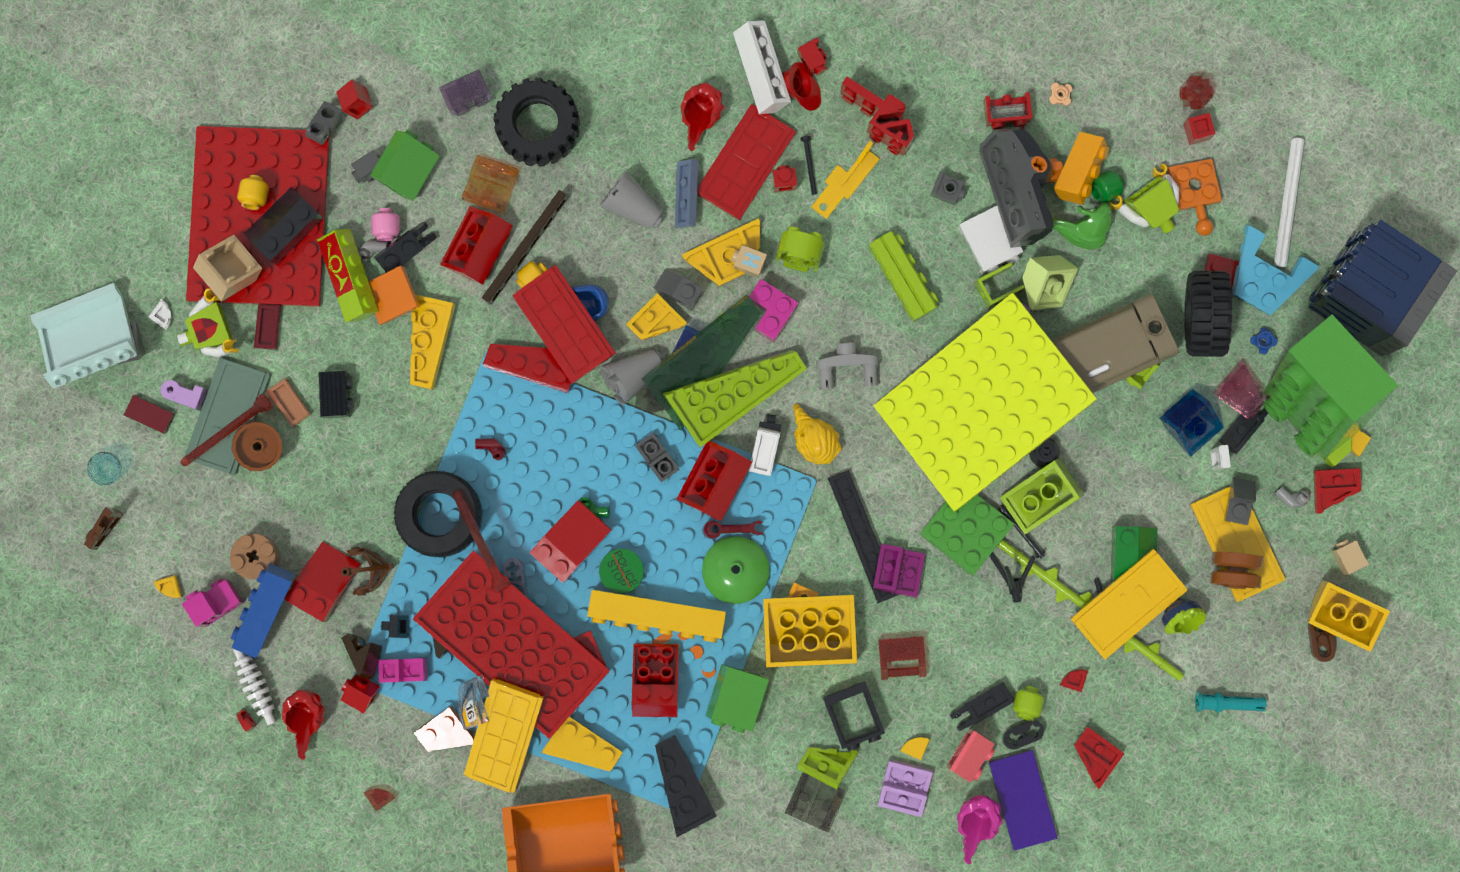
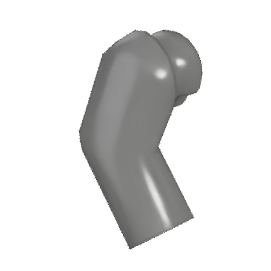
M366 241L358 249L361 261L366 262L375 252H381L385 249L388 243L385 241Z
M1283 486L1274 493L1291 508L1305 506L1310 500V496L1306 491L1290 494Z

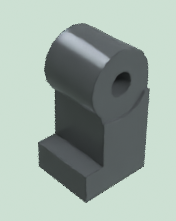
M324 101L309 123L305 137L323 145L334 128L337 129L340 125L342 109ZM327 110L332 111L334 116L328 114Z

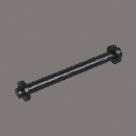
M1001 505L999 512H1002L1006 518L1014 523L1016 530L1037 553L1036 558L1040 557L1042 559L1046 551H1041L1030 536L1023 533L1006 509V506Z

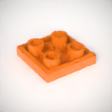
M399 266L369 281L379 311L375 313L379 325H384L420 307L404 266Z

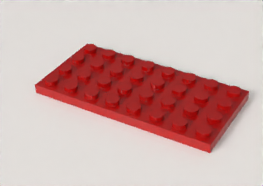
M475 550L469 554L412 618L489 687L492 679H498L544 697L535 727L549 739L610 672L608 667Z

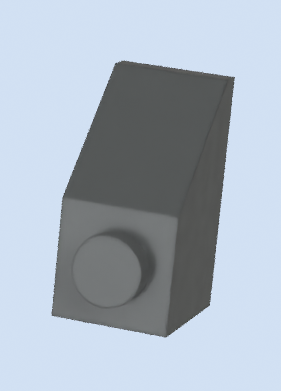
M668 270L663 271L654 286L655 290L691 311L703 293V288Z

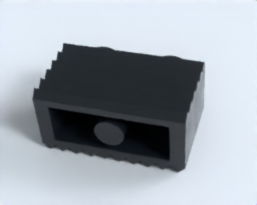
M346 371L318 372L320 417L323 419L350 417V412L354 411L353 398H349V389H353L352 376H349Z

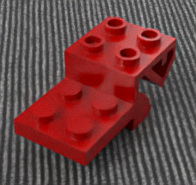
M846 76L842 82L840 94L843 95L842 99L848 104L853 105L855 103L861 107L860 111L866 116L871 117L873 115L867 129V133L870 134L869 138L878 144L882 142L887 145V150L892 154L904 156L914 138L910 119H903L906 109L905 104L891 94H888L886 99L882 100Z

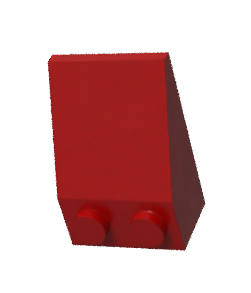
M577 500L529 553L564 583L576 572L612 529L580 500Z
M322 541L293 582L284 600L321 622H327L356 574L342 576L341 569L344 567L359 568L361 563Z

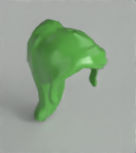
M1105 203L1091 210L1077 207V211L1086 215V217L1080 219L1076 224L1052 218L1054 225L1052 229L1057 230L1075 246L1088 250L1098 249L1104 245L1107 238L1106 233L1112 225L1111 207Z

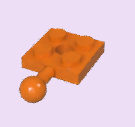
M1207 159L1168 167V174L1179 187V211L1195 208L1198 217L1195 227L1196 232L1201 236L1210 235L1214 226L1212 221L1207 219L1204 206L1218 204L1222 201L1213 160ZM1197 180L1200 183V189L1192 190L1189 187V181Z

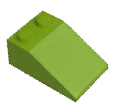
M1058 458L1002 495L1000 499L1023 533L1027 534L1083 497L1084 493L1061 459Z

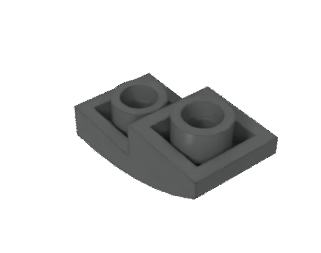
M653 432L634 444L661 483L680 470Z

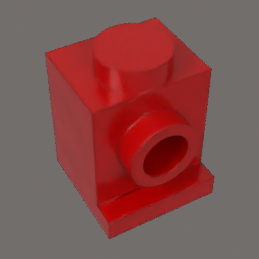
M818 38L809 41L797 49V54L802 63L807 67L811 75L815 73L816 76L827 70L825 62L827 57L822 48L818 49Z
M783 165L778 166L777 170H772L774 192L797 190L795 168Z

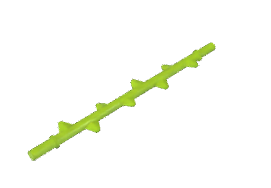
M1002 539L998 547L1014 558L1015 562L1018 561L1023 565V574L1030 559L1023 555L1022 551L1019 552ZM1033 562L1027 576L1035 574L1056 590L1055 601L1059 603L1069 599L1081 609L1091 601L1090 592L1077 595L1058 581V569L1056 567L1045 571ZM1133 636L1124 643L1123 651L1125 653L1137 650L1158 665L1159 669L1162 668L1176 680L1180 681L1183 678L1184 673L1167 662L1166 658L1163 659L1159 656L1160 644L1157 642L1146 646Z

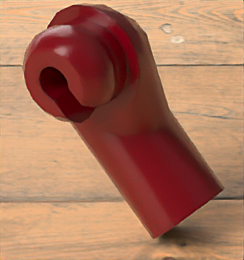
M496 438L475 439L476 450L487 449L495 460H502L506 455L504 446Z

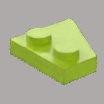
M808 747L798 763L797 769L838 789L858 756V751L837 752V749L828 748L823 750Z

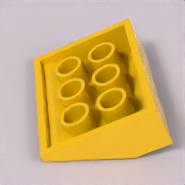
M854 595L763 599L766 667L857 663Z

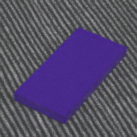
M1033 750L988 762L1013 850L1058 839Z

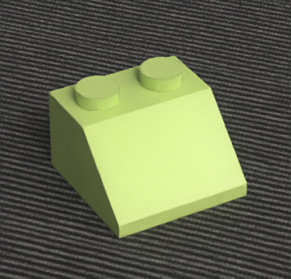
M1061 255L1030 258L1022 277L1030 309L1039 310L1063 307L1078 268Z

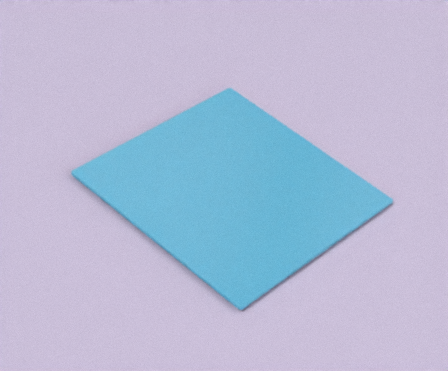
M486 351L437 470L459 476L475 490L483 511L479 533H477V537L465 550L447 557L439 558L422 555L407 545L367 644L375 643L382 645L379 660L427 658L428 681L379 683V663L374 677L369 680L380 686L378 690L380 694L435 716L439 715L449 706H452L461 719L463 716L461 714L462 705L467 692V686L469 688L473 683V707L476 720L473 723L471 722L468 728L476 732L489 686L451 652L447 651L442 659L435 656L433 637L412 618L473 550L502 575L504 562L510 558L518 559L524 566L528 598L572 637L591 630L602 657L610 669V672L570 717L623 751L611 771L541 753L550 739L535 727L527 752L670 809L655 745L676 735L698 780H700L721 727L712 724V719L705 716L721 664L743 670L764 617L763 599H771L816 485V480L777 463H773L771 476L750 472L748 469L726 514L720 522L676 499L704 445L699 447L685 427L627 404L621 405L614 399L576 384H571L569 392L565 393L483 367ZM651 432L654 433L680 469L662 483L634 445ZM496 438L504 446L506 455L502 460H495L487 449L476 450L475 439ZM716 439L710 440L735 451L750 461L752 459V454ZM443 493L431 494L425 499L418 516V522L422 529L431 535L440 536L447 534L458 523L459 508L455 500L449 495ZM581 497L591 499L597 507L609 506L610 517L600 519L612 531L564 583L529 553ZM708 521H716L721 525L751 524L754 521L763 522L754 526L756 532H763L762 535L758 536L752 533L720 534L719 537L714 539H708L703 535L702 528ZM715 526L711 527V531L713 533L716 532ZM732 536L745 537L757 543L766 554L769 562V578L763 591L754 599L740 604L726 603L716 598L706 587L702 576V564L708 550L719 540ZM628 549L637 554L644 568L643 579L638 587L631 592L615 594L726 612L722 639L717 638L716 643L703 641L704 636L695 635L694 639L681 640L677 636L680 632L672 631L673 636L668 642L662 643L679 644L678 717H632L633 644H652L654 639L662 635L658 633L659 628L650 627V631L637 630V625L628 623L627 628L614 626V621L605 620V624L592 622V617H587L591 590L614 593L604 586L599 575L600 563L610 551ZM511 562V566L507 567V571L512 572L513 579L508 578L510 582L522 581L521 576L516 578V570H519V566H516L514 562ZM734 565L731 568L732 573L738 574L740 567ZM515 584L514 586L523 593L522 587L519 584ZM390 615L409 616L408 638L389 637L388 630H381V622L390 621ZM698 645L703 649L701 658L694 659V655L690 651L692 646ZM715 668V675L711 678H707L702 674V669L705 672H712Z

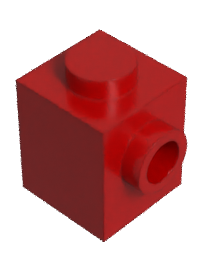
M356 674L351 680L348 678L342 686L341 690L344 693L340 701L364 714L373 703L380 686L368 678L360 677Z

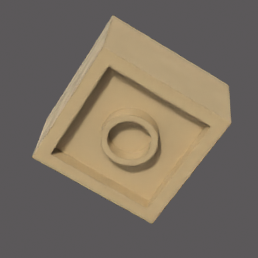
M235 235L199 254L193 267L221 302L254 283L262 270V267Z

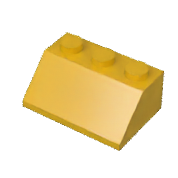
M1322 580L1312 600L1307 623L1371 652L1390 611Z

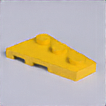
M569 717L551 737L541 753L611 771L623 751L572 717Z

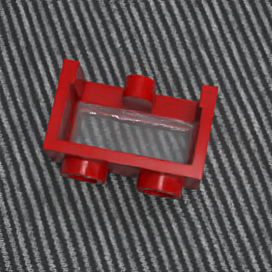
M1025 92L1023 97L1011 98V95H1003L1001 99L990 100V96H985L983 100L986 127L992 126L993 130L1003 129L1008 124H1014V127H1025L1032 120L1030 92Z

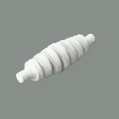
M233 649L237 658L234 665L235 667L241 666V669L237 671V675H245L244 678L239 680L240 684L242 685L247 682L249 684L242 690L244 693L252 690L253 693L247 696L248 701L256 699L257 702L251 705L253 709L256 707L260 708V711L256 712L257 715H262L267 725L275 723L276 720L272 714V710L275 709L274 704L269 706L267 703L272 700V697H264V694L269 692V687L260 688L261 685L267 683L266 679L257 681L256 678L263 674L261 671L253 673V669L258 667L256 663L249 664V661L253 660V658Z

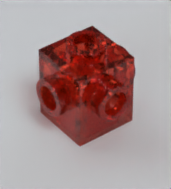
M1192 76L1184 82L1179 91L1180 100H1183V107L1202 109L1208 104L1210 99L1213 98V87L1209 86V79H1202V76ZM1195 89H1200V93H1197Z

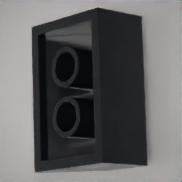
M290 187L244 235L272 263L277 265L323 217Z

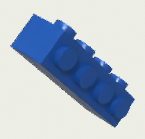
M269 563L266 570H261L257 578V582L260 585L258 589H252L248 601L251 602L249 609L244 607L239 618L243 622L240 627L235 626L230 639L234 640L231 648L257 658L292 583L294 573Z

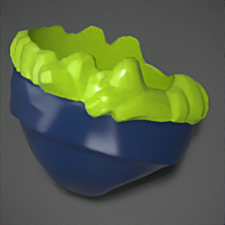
M1178 598L1166 608L1161 619L1165 627L1164 631L1167 634L1186 633L1189 635L1192 630L1197 631L1199 626L1204 624L1207 613L1196 601Z

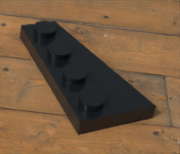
M676 735L656 744V753L677 838L717 817Z

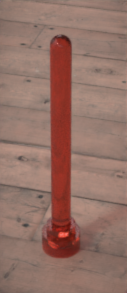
M264 393L260 394L255 398L256 401L253 402L254 405L183 457L180 461L181 465L188 466L259 412L263 413L264 411L268 412L274 407Z
M455 491L453 498L493 578L491 579L493 583L491 586L494 592L498 593L510 587L511 583L508 577L500 573L461 492Z

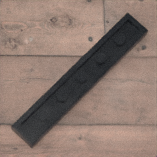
M849 470L828 478L877 603L898 596L897 594L873 588L880 547Z

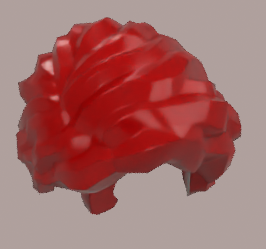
M705 82L694 85L686 91L680 105L682 122L688 126L687 148L690 151L695 149L701 134L705 130L712 128L720 119L721 112L724 110L722 92Z
M298 690L287 697L283 703L281 716L287 731L296 734L297 754L301 760L306 758L305 752L308 750L312 734L319 730L324 721L325 713L320 696L308 690Z

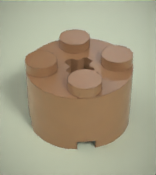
M259 534L243 535L232 546L230 564L236 573L244 578L257 579L261 570H266L269 563L279 566L280 553L278 547L267 536ZM252 553H256V555L259 556V559L254 560L251 557Z

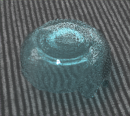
M103 451L96 453L89 459L87 464V473L90 479L98 485H110L117 481L121 475L122 464L119 458L111 452Z

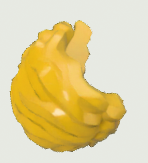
M796 403L793 406V411L798 427L795 430L794 436L798 452L803 455L806 461L816 465L830 464L841 451L839 433L834 430L832 425L825 423L823 420L809 417L804 409L800 408V405Z

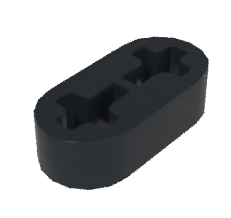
M1038 721L1025 722L1005 731L1002 736V742L1008 749L1015 750L1041 739L1044 735V727ZM1033 724L1034 727H1039L1036 737L1032 734L1025 736L1024 732L1030 730V725ZM1010 733L1014 736L1021 734L1022 738L1016 740V745L1013 746L1012 743H1007Z

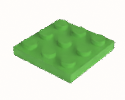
M976 495L956 512L945 502L919 535L973 577L1014 526V523L980 496Z

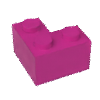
M762 279L759 280L748 297L749 302L765 311V314L755 328V332L774 343L797 308L798 302Z
M221 578L210 585L211 589L207 592H198L196 590L185 597L187 601L182 603V606L196 627H207L244 603L230 580L223 581Z

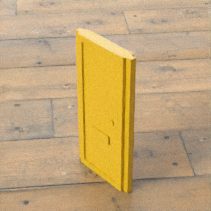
M1229 486L1190 504L1212 552H1234L1264 557L1262 569L1248 570V573L1258 574L1262 577L1261 589L1230 588L1235 601L1239 602L1286 579L1252 508L1248 525L1224 521L1230 491Z
M1152 549L1070 619L1105 660L1171 603L1183 595L1187 588L1160 555Z
M492 679L464 775L500 790L515 793L544 697L507 682Z

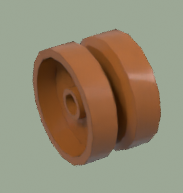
M252 421L236 430L232 438L231 449L235 460L242 467L250 471H263L271 468L278 462L282 454V441L280 435L272 426L264 422ZM255 442H259L261 444L259 451H255L253 449V444Z
M1213 552L1212 564L1224 567L1226 570L1212 571L1210 584L1233 589H1261L1262 577L1258 574L1248 573V570L1262 569L1264 557L1234 552Z

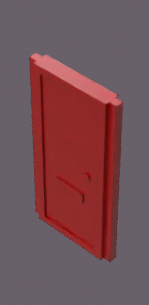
M751 104L697 187V195L740 221L796 131L769 114H759L757 107Z
M557 265L549 268L512 295L571 384L577 382L616 354Z

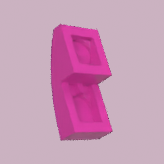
M427 658L378 661L379 683L428 681Z

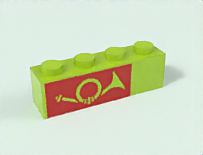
M351 229L333 230L317 239L345 323L362 321L379 312Z

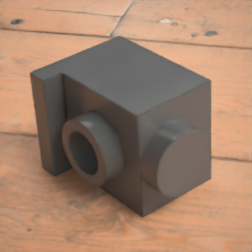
M374 150L351 164L354 168V171L351 173L358 184L362 181L364 183L375 180L370 176L379 161V157Z
M939 172L930 196L955 205L957 200L962 201L965 194L964 182ZM951 185L954 187V190L949 192L946 186Z

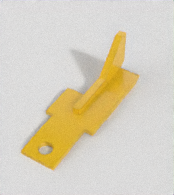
M872 141L868 142L848 172L837 165L824 181L828 186L811 206L824 218L827 219L843 197L846 199L851 197L880 158L870 151L874 144ZM823 203L827 205L825 211L820 209V205Z

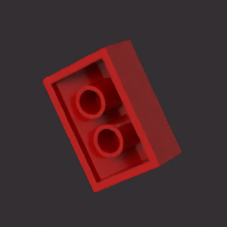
M469 206L440 265L483 285L490 274L495 260L499 257L500 250L509 237L513 225L493 213Z
M708 441L704 445L676 499L721 522L752 462L735 451Z

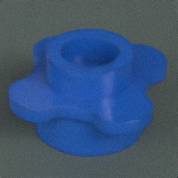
M1261 328L1256 336L1251 337L1250 342L1259 349L1260 354H1266L1269 348L1277 344V338L1267 328Z

